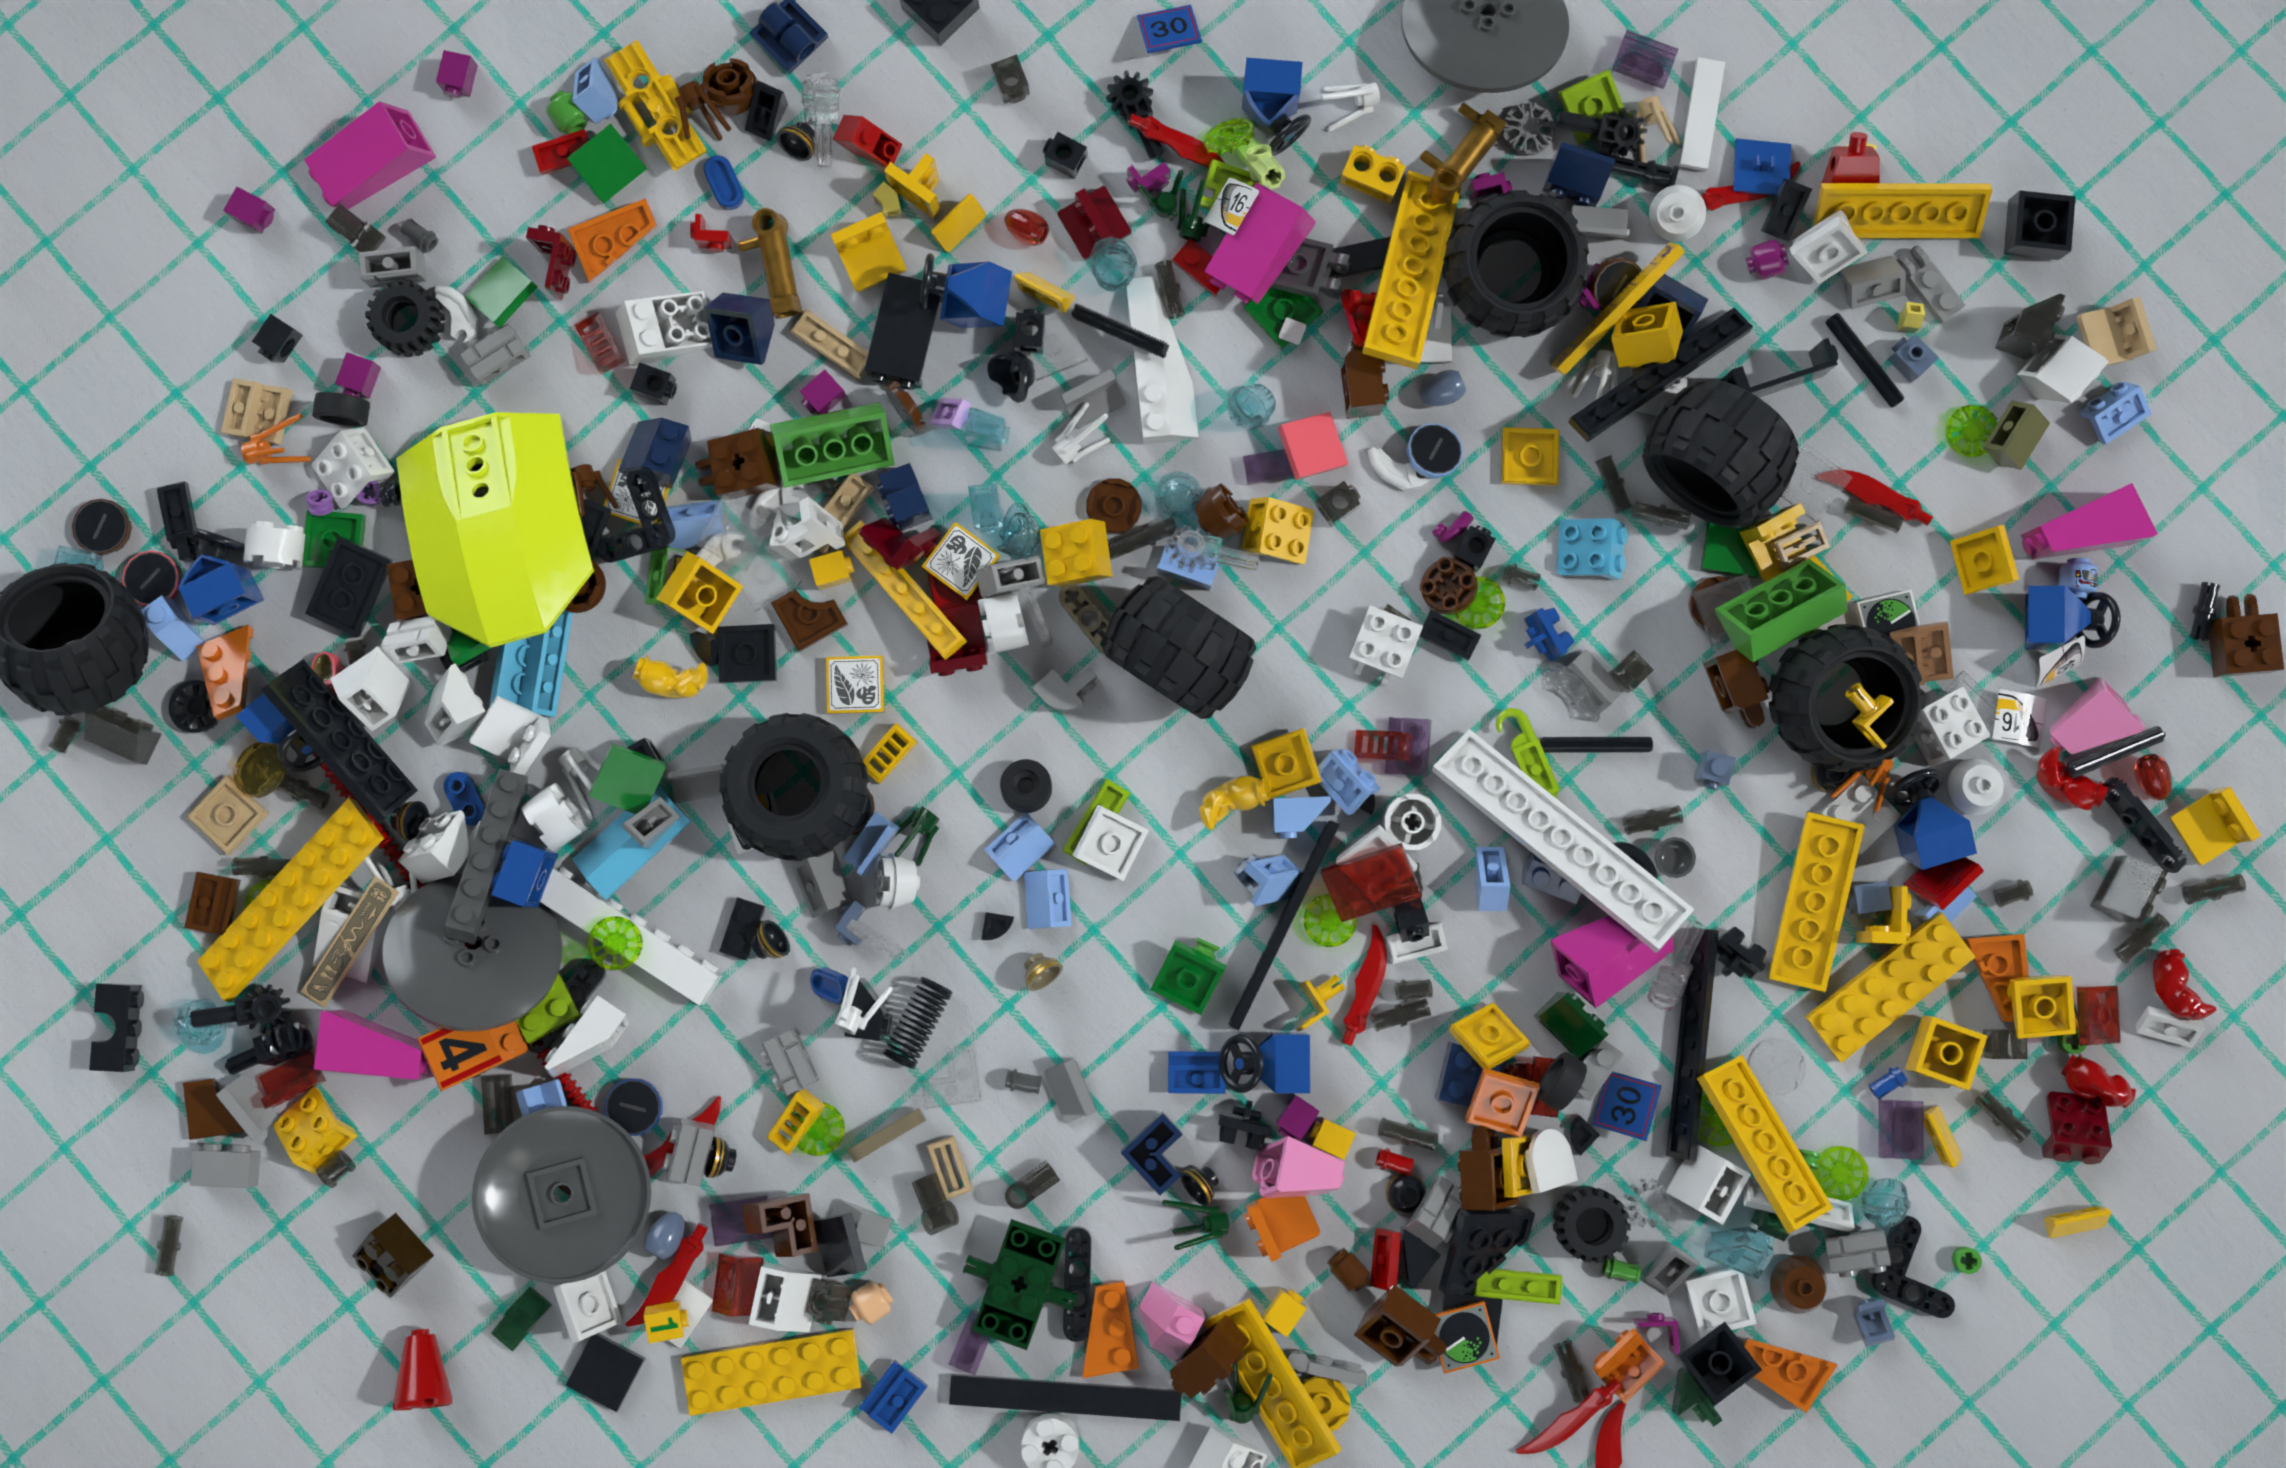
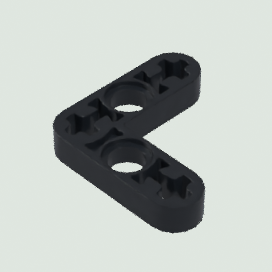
M639 467L631 471L626 480L642 526L610 535L601 540L597 550L600 558L606 562H616L658 550L671 544L675 539V529L657 479L649 468ZM639 477L645 478L646 483L638 484L636 479ZM651 492V494L642 498V493ZM647 500L653 501L656 504L657 513L655 515H651L646 511L645 503ZM658 518L661 519V522H656L652 525L651 521H654ZM656 532H665L666 537H657ZM633 534L641 538V549L632 546L630 538ZM622 543L623 548L615 552L608 551V546H616Z
M1899 1215L1892 1222L1886 1240L1889 1253L1893 1248L1899 1247L1903 1251V1259L1899 1263L1891 1262V1266H1886V1271L1873 1273L1871 1279L1872 1287L1876 1292L1935 1317L1947 1318L1955 1310L1954 1299L1941 1290L1905 1276L1921 1235V1224L1912 1216ZM1910 1221L1909 1226L1913 1230L1911 1233L1906 1232L1904 1235V1231L1900 1229V1226ZM1904 1235L1903 1241L1908 1242V1245L1905 1246L1902 1243L1894 1242L1895 1238L1902 1240ZM1889 1275L1890 1281L1900 1285L1899 1289L1896 1290L1889 1286L1884 1288V1285L1880 1283V1279H1886ZM1912 1285H1916L1920 1289V1296L1916 1301H1909L1906 1297V1290ZM1928 1296L1939 1301L1942 1299L1946 1303L1945 1309L1939 1308L1937 1312V1306L1926 1302Z

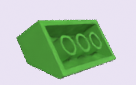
M880 402L769 425L784 488L895 465L886 414Z
M1808 559L1715 608V612L1735 649L1752 662H1755L1848 612L1846 585Z

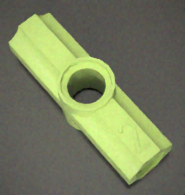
M1252 137L1242 139L1241 144L1237 147V154L1248 167L1251 180L1260 181L1262 185L1268 186L1270 190L1280 187L1282 180L1285 179V171L1273 158L1271 146L1261 144Z

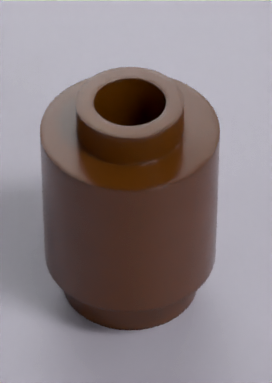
M1345 1248L1340 1249L1327 1262L1331 1267V1273L1347 1291L1354 1289L1357 1292L1369 1281L1366 1277L1369 1271L1351 1251L1348 1252Z

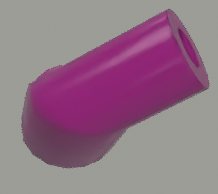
M1463 511L1449 528L1443 523H1439L1432 531V534L1438 538L1439 542L1445 543L1461 535L1473 522L1474 518L1469 512Z

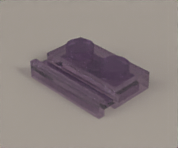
M1626 30L1611 70L1663 89L1679 49Z
M1389 717L1385 774L1428 776L1432 720Z
M1879 1100V1158L1924 1159V1101Z
M763 1195L710 1204L709 1209L711 1212L715 1247L772 1238V1232L746 1234L742 1210L743 1204L766 1200L768 1196Z

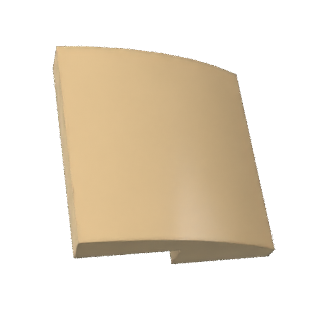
M233 378L221 433L250 439L251 435L259 434L286 420L293 391L288 388L263 385L255 381ZM285 428L264 438L263 441L281 445Z

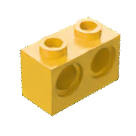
M1354 145L1341 175L1340 183L1391 204L1406 166L1393 156L1383 157L1376 154V151L1369 146L1361 145L1360 147ZM1363 162L1367 165L1368 169L1366 171H1358L1355 169L1354 164ZM1389 173L1393 176L1394 180L1384 182L1379 175Z

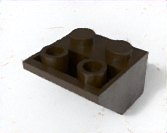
M395 1213L371 1231L352 1256L356 1260L358 1267L372 1277L377 1288L391 1298L428 1264L434 1254Z

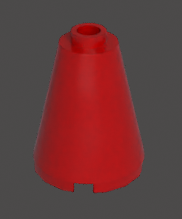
M429 1329L412 1330L411 1336L405 1337L393 1399V1411H406L417 1408L428 1409L453 1404V1397L436 1335L429 1334Z

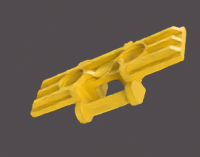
M638 40L604 59L626 94V97L621 99L617 105L621 111H625L642 138L640 142L643 147H649L656 143L674 172L707 152L689 121L691 137L690 139L685 138L679 107L675 101V98L680 96L678 84L674 77L669 74L659 75ZM641 75L646 76L649 80L648 85L643 89L635 88L633 84L635 78ZM644 102L656 121V125L648 128L634 105ZM685 107L688 115L694 113V111H690L688 107ZM677 124V131L673 135L665 134L670 127Z

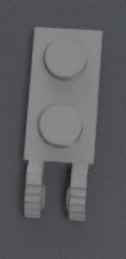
M1915 245L1911 248L1910 253L1921 267L1919 271L1916 272L1915 266L1904 255L1900 256L1896 261L1906 271L1907 282L1941 324L1966 305L1934 263L1930 262L1926 252L1920 246Z
M1292 1349L1287 1352V1360L1296 1371L1360 1386L1365 1385L1367 1374L1365 1370L1361 1369L1362 1365L1345 1361L1344 1365L1333 1363L1332 1358L1323 1355H1316V1359H1312L1303 1350L1297 1351Z

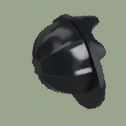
M1005 350L1002 354L992 357L988 362L987 372L989 379L1002 387V394H1008L1016 403L1025 401L1028 389L1035 381L1033 362L1023 353L1014 350Z

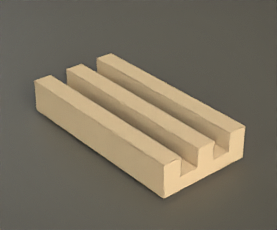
M1820 521L1770 543L1771 548H1775L1777 552L1774 554L1775 558L1781 562L1778 564L1780 569H1785L1830 548ZM1816 530L1817 534L1788 548H1783V544ZM1820 540V545L1791 559L1787 558V554Z
M954 1136L926 1145L945 1200L973 1190ZM947 1144L951 1146L964 1184L963 1188H960L945 1146ZM936 1148H940L954 1188L952 1192L948 1190L935 1152Z

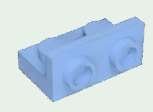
M2128 382L2114 384L2108 392L2090 400L2087 406L2079 411L2081 417L2090 419L2099 442L2106 445L2152 414L2141 386Z
M1339 749L1331 751L1318 766L1323 781L1319 784L1347 815H1352L1371 794L1378 793L1381 788L1376 783V778L1357 763L1358 760L1352 752Z

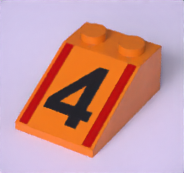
M516 1021L498 1028L473 1032L449 1030L440 1027L417 1038L441 1092L518 1058L529 1051Z

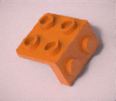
M1305 1196L1262 1197L1246 1205L1249 1212L1244 1214L1251 1231L1257 1229L1261 1238L1256 1241L1262 1256H1269L1271 1262L1282 1258L1281 1253L1305 1243L1320 1234V1228Z
M1634 1328L1630 1331H1623L1616 1338V1345L1609 1352L1605 1350L1594 1360L1596 1365L1593 1367L1594 1372L1605 1384L1614 1377L1619 1380L1622 1387L1615 1394L1625 1404L1666 1364Z

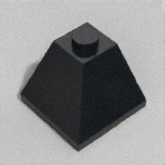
M1725 1321L1678 1356L1693 1382L1712 1407L1716 1406L1762 1371L1761 1367Z

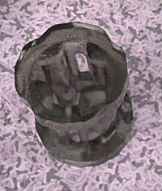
M338 1150L335 1152V1157L324 1167L319 1166L316 1172L324 1184L334 1188L342 1176L348 1171L352 1172L356 1169V1165L344 1151Z

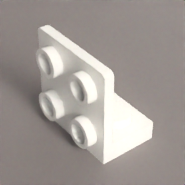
M365 427L339 431L312 463L313 469L340 508H346L368 482L389 479L395 472Z
M1960 687L1925 706V709H1920L1918 722L1921 725L1914 736L1931 767L1952 759L1990 737V734L1965 688Z
M497 696L469 740L471 744L508 760L511 772L525 775L551 736L549 720Z

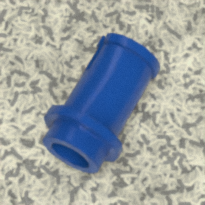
M1890 1067L1888 1073L1873 1083L1868 1084L1869 1089L1878 1100H1881L1882 1097L1899 1086L1903 1088L1904 1083L1908 1081L1899 1067L1894 1069Z

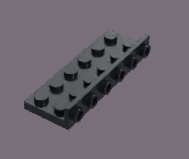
M304 659L261 689L269 701L279 710L290 725L294 727L377 823L384 820L418 791Z

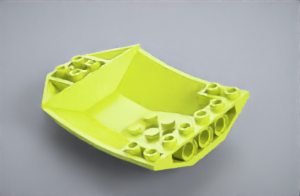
M494 412L440 427L396 458L408 540L426 613L431 618L490 648L547 633L595 571L592 566L579 515L560 414ZM476 464H483L482 468L478 471H471ZM482 486L489 488L485 496H474L477 488Z

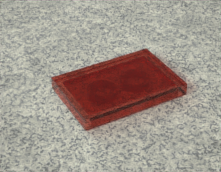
M1402 843L1323 868L1320 872L1341 922L1422 897V890Z

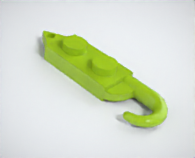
M1517 708L1504 709L1496 718L1497 731L1499 733L1502 732V723L1507 717H1514L1522 731L1521 734L1512 740L1510 745L1517 767L1557 799V793L1560 791V788L1529 718L1523 711Z

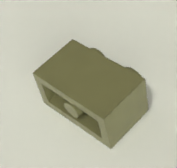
M2011 401L1983 448L2000 466L2022 470L2050 422L2034 404Z

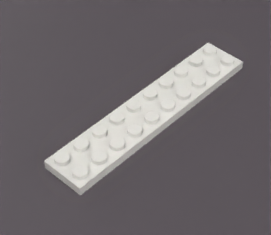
M1470 729L1433 766V773L1656 954L1695 910Z

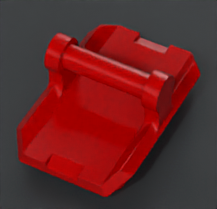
M1344 289L1340 296L1343 303L1342 307L1345 310L1353 335L1352 342L1359 347H1363L1377 293L1365 294L1359 290Z

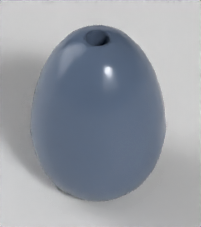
M1445 370L1431 377L1422 386L1419 394L1422 402L1428 406H1444L1462 398L1466 392V387L1459 371Z
M669 1212L660 1217L647 1232L644 1241L645 1250L662 1260L671 1257L679 1248L685 1229L684 1218L676 1212Z

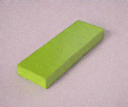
M1106 778L1062 851L1087 865L1088 863L1072 855L1097 805L1119 814L1131 793Z
M1496 1268L1490 1274L1485 1272L1475 1281L1476 1287L1473 1289L1474 1296L1560 1305L1562 1275Z

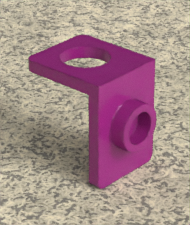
M1647 1313V1318L1633 1319L1634 1324L1638 1327L1668 1326L1669 1349L1675 1355L1680 1354L1678 1321L1676 1319L1664 1317V1313Z

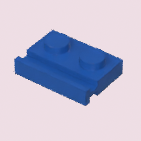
M1168 1051V1093L1226 1094V1084L1219 1071L1220 1051Z
M894 1360L859 1406V1409L867 1413L870 1418L892 1434L928 1385L906 1367L904 1368L897 1360Z

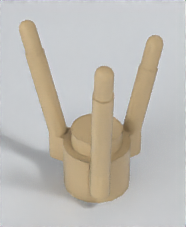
M1651 96L1641 100L1637 104L1639 112H1637L1636 118L1643 117L1647 125L1658 123L1667 143H1671L1673 138L1676 145H1680L1681 141L1666 115L1664 106H1661L1659 97ZM1641 134L1640 138L1644 139V134ZM1645 143L1643 145L1638 144L1640 162H1645Z

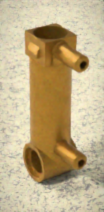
M1462 103L1458 112L1473 122L1474 126L1445 162H1442L1427 150H1424L1420 155V160L1435 170L1427 187V194L1433 202L1445 204L1451 201L1455 192L1501 135L1507 122L1487 109L1484 114H1480L1466 103Z
M762 208L752 218V227L758 236L739 241L738 248L741 252L756 248L761 249L773 316L782 319L802 314L786 236L788 222L783 215L774 210ZM773 219L774 224L772 228L767 230L768 222Z

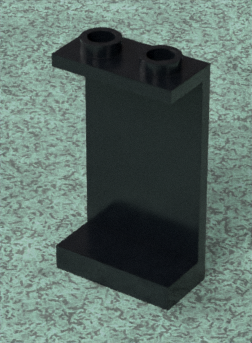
M888 272L864 369L867 376H871L870 380L886 384L888 380L896 381L900 384L901 388L914 390V387L922 388L921 376L939 303L943 301V296L930 293L927 309L920 310L919 298L922 280Z
M1826 338L1808 352L1813 367L1750 387L1744 368L1741 366L1732 369L1720 381L1739 386L1760 398L1823 377L1838 365V352L1833 344L1831 345L1829 338Z

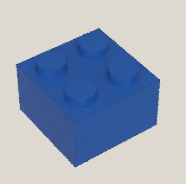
M512 840L511 845L507 844L503 851L502 860L504 863L501 871H497L492 879L491 888L494 889L491 895L523 907L538 908L558 853L528 842Z

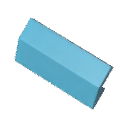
M564 610L547 633L503 644L498 647L489 707L495 698L500 696L541 716L556 717L572 622V612Z
M658 784L649 804L661 797L680 818L650 849L642 847L622 827L627 820L636 815L624 811L572 859L585 879L605 900H608L692 822L660 784Z

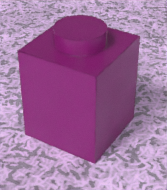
M443 50L436 83L444 91L445 95L454 98H460L461 95L470 97L478 65L469 55Z
M236 186L223 211L233 219L263 233L264 229L272 223L276 209L266 201Z
M346 352L335 384L343 389L342 394L356 397L361 395L370 399L381 367L374 361Z
M825 369L800 390L804 398L801 403L811 414L814 412L818 414L828 413L847 396L841 386Z
M1294 1094L1276 1120V1124L1280 1126L1278 1132L1285 1137H1296L1301 1140L1320 1111Z

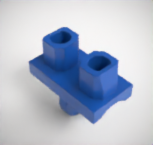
M1540 608L1524 619L1529 628L1526 630V633L1531 639L1524 644L1526 649L1535 646L1539 655L1544 653L1549 663L1567 653V649L1574 643L1569 632L1564 631L1558 634L1553 625L1560 621V616L1555 608L1546 610Z

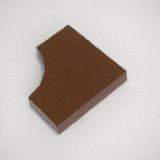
M794 589L771 602L798 652L805 650L848 625L834 599L824 603L811 602L803 598Z
M215 1078L183 1083L189 1140L244 1132L215 1094L220 1090Z

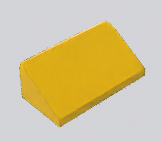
M971 193L931 230L933 240L947 253L951 252L986 217L985 211Z
M1016 273L1014 276L1020 291L1063 313L1067 312L1075 299V295L1033 273Z
M1935 1105L1920 1112L1919 1116L1942 1165L1951 1168L1956 1167L1962 1159V1153L1940 1107Z
M2094 1206L2047 1216L2044 1218L2048 1237L2052 1239L2103 1228L2111 1216V1210L2101 1206Z

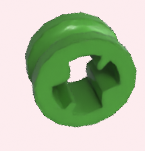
M1197 937V946L1193 947V949L1216 959L1214 953L1219 951L1220 947Z
M2077 1030L2076 1034H2073L2074 1038H2078V1044H2073V1049L2071 1044L2066 1042L2067 1037H2072L2070 1034L2058 1035L2057 1045L2065 1053L2079 1054L2087 1047V1036L2081 1030Z
M1799 1149L1809 1168L1819 1169L1820 1165L1817 1164V1160L1821 1159V1154Z
M1963 1246L1957 1248L1952 1254V1264L1960 1272L1974 1274L1981 1267L1982 1259L1979 1252L1975 1249ZM1965 1253H1968V1256L1973 1258L1972 1264L1968 1263L1969 1267L1967 1268L1960 1261L1961 1257H1966Z

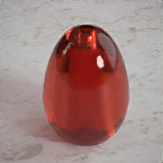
M1013 209L1005 215L1004 222L1006 228L1021 243L1029 246H1038L1046 240L1049 233V225L1040 214L1027 209Z
M2148 754L2140 757L2134 765V775L2139 787L2153 800L2160 801L2166 799L2172 788V775L2168 763L2157 754Z

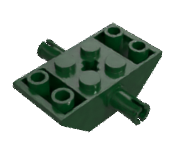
M1011 1219L996 1262L994 1261L992 1264L968 1255L963 1273L987 1280L986 1283L988 1284L972 1331L1027 1350L1044 1304L1046 1305L1048 1302L1072 1312L1073 1302H1075L1078 1293L1053 1286L1054 1283L1052 1282L1066 1238ZM1019 1276H1022L1027 1287L1018 1289L1013 1280H1017Z

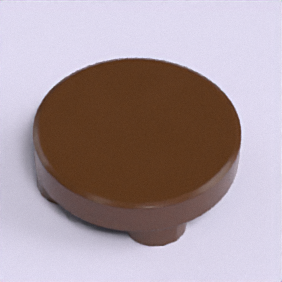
M1441 557L1425 571L1420 583V591L1423 599L1432 610L1444 615H1454L1466 610L1474 602L1478 592V581L1474 571L1467 563L1455 558Z

